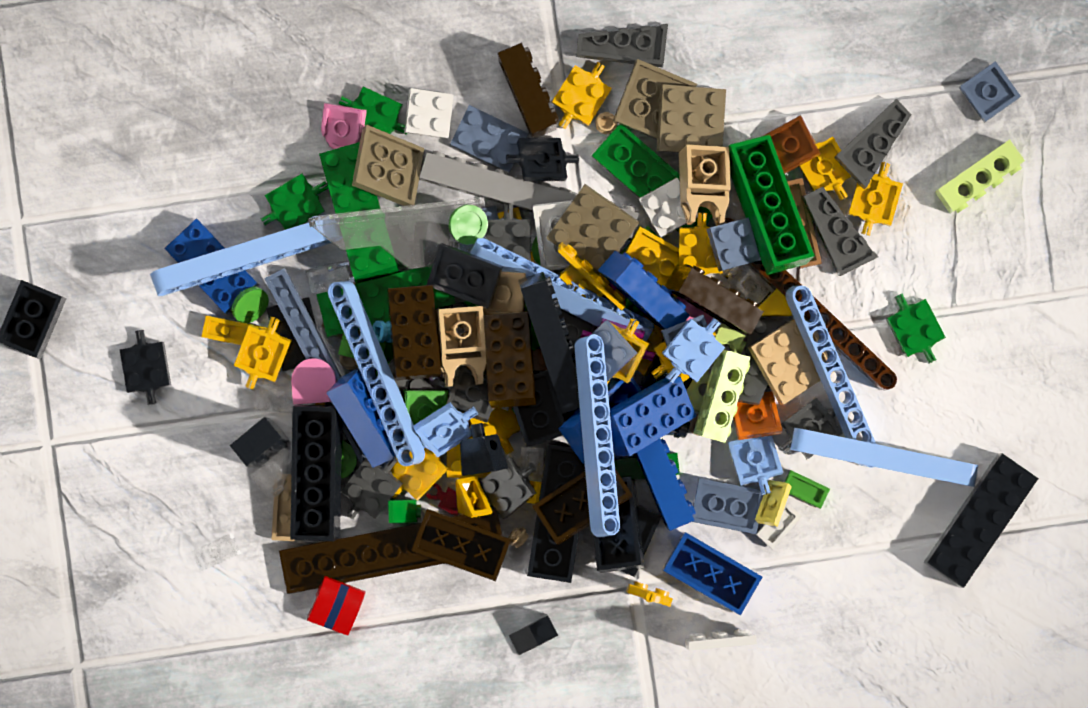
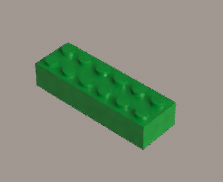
M770 134L730 144L728 146L730 176L745 217H749L766 275L806 265L814 257V253Z
M360 142L319 153L356 284L399 272L378 196L352 186Z

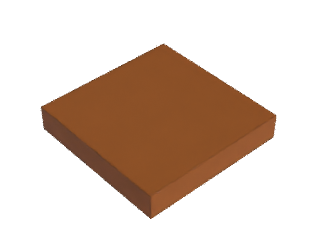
M801 115L765 134H770L784 174L821 155Z

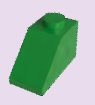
M417 500L388 501L389 523L418 522V518H422L421 504L417 505Z

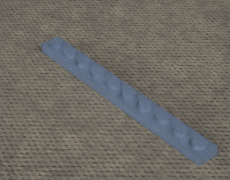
M283 268L264 278L306 360L317 358L327 362L335 371L338 381L342 376L286 269ZM342 419V429L360 464H362L366 456Z

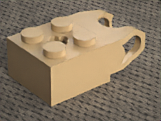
M686 145L679 152L680 205L684 212L687 225H692L695 222L698 207L702 206L710 210L716 226L722 225L725 222V213L729 204V191L731 190L729 147Z
M483 306L436 310L440 365L446 387L453 386L455 371L460 365L469 367L475 378L476 385L483 384V372L486 365ZM458 325L460 329H464V333L461 336L456 333Z

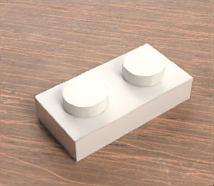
M786 502L778 527L764 525L756 535L771 549H774L802 516Z

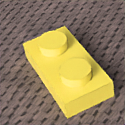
M769 480L768 485L771 492L763 495L755 521L759 524L778 527L791 486L789 483Z

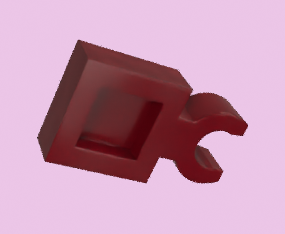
M435 483L433 487L437 488V494L432 496L427 493L426 496L431 500L439 499L438 507L458 516L456 491L448 487L446 492H443L440 485Z

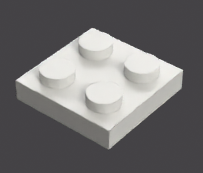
M410 88L404 133L448 139L454 95Z
M678 178L639 199L660 238L686 224L685 215L680 205V181Z

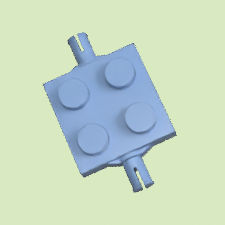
M715 318L712 319L706 328L699 326L695 321L689 319L662 352L674 366L666 376L670 382L673 383L680 373L686 374L692 380L698 382L725 347L713 335V332L721 324Z
M449 402L413 425V428L419 435L423 448L431 450L439 457L460 444L461 440L472 436L468 420L478 415V412L473 406L466 412L461 413Z
M765 436L728 442L740 486L749 483H759L762 495L770 493L767 480L783 474L773 437Z

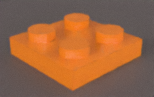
M772 391L764 393L759 405L737 402V412L733 416L738 440L779 435L782 433V426Z

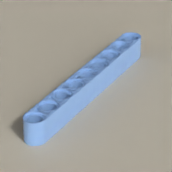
M328 216L153 271L150 277L157 295L164 296L336 242L342 238V234L335 216Z
M478 238L470 254L502 265V271L526 273V277L544 272L545 277L550 276L555 290L552 298L557 297L560 308L597 327L601 325L603 318L628 326L632 318L639 322L636 329L645 331L643 338L645 342H647L654 329V324L647 318L626 308L620 310L612 301L600 297L586 288L582 289L574 282H572V286L567 285L559 278L560 275L487 239Z
M351 281L334 282L328 288L330 301L396 458L402 466L419 464L425 458L424 448L413 428L414 424L357 289ZM392 410L395 412V418L392 415ZM401 430L404 433V438L401 437ZM410 451H411V453H412V455H413V458H412V459L410 458V455H409V452H410Z
M806 286L790 287L786 291V301L845 438L856 440V435L861 432V441L876 444L811 291ZM798 290L802 294L799 302L795 298V293ZM805 311H809L811 315L808 322L804 319ZM815 331L819 333L817 342L813 340V333ZM824 351L828 354L826 362H823L821 358ZM833 371L836 373L837 376L834 382H832L830 379V375ZM843 391L845 400L841 403L839 394ZM850 412H852L854 415V419L851 423L848 421L847 418ZM858 464L860 466L873 468V466Z
M593 334L579 338L576 341L575 359L590 528L596 537L615 535L619 531L620 520L604 344L600 336Z
M794 428L790 450L971 487H975L979 465L800 428Z

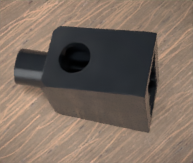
M483 423L470 425L472 438L464 439L460 442L462 476L508 469L499 436L497 434L485 436Z

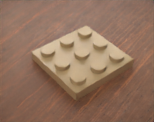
M795 319L790 320L748 347L780 405H784L821 381ZM813 333V340L817 342L818 340ZM823 352L821 358L823 362H826L828 358Z

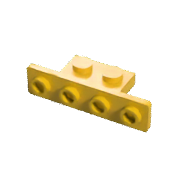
M561 242L558 246V252L571 264L560 274L559 278L567 285L572 286V282H574L582 289L586 288L600 297L605 295L620 310H623L626 305L625 296L618 289L614 290L610 287L609 281L603 275H597L587 260L584 259L582 261L572 246L569 244L566 246Z

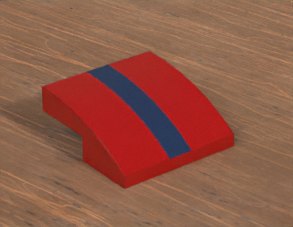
M324 576L316 593V599L308 613L307 621L348 636L366 592Z

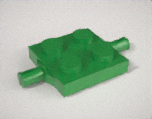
M364 86L354 101L344 96L341 97V100L348 104L339 101V105L367 110L365 126L369 125L388 134L396 130L407 135L401 129V127L405 129V125L398 122L403 104Z
M302 173L266 194L265 197L270 204L272 212L260 218L264 226L277 220L286 230L302 225L325 212L318 196L329 189L325 180L313 187Z
M903 293L894 297L900 309L896 314L886 318V321L905 358L915 353L923 352L928 364L937 360L931 348L935 343L946 337L927 300L924 299L916 304L908 305Z

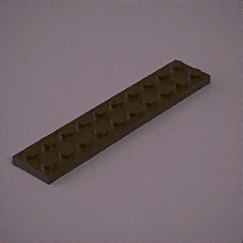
M492 509V514L470 518L466 515L452 517L502 536L498 511L496 509ZM421 523L341 538L335 541L279 550L287 594L317 589L324 576L348 583L445 563L412 551Z

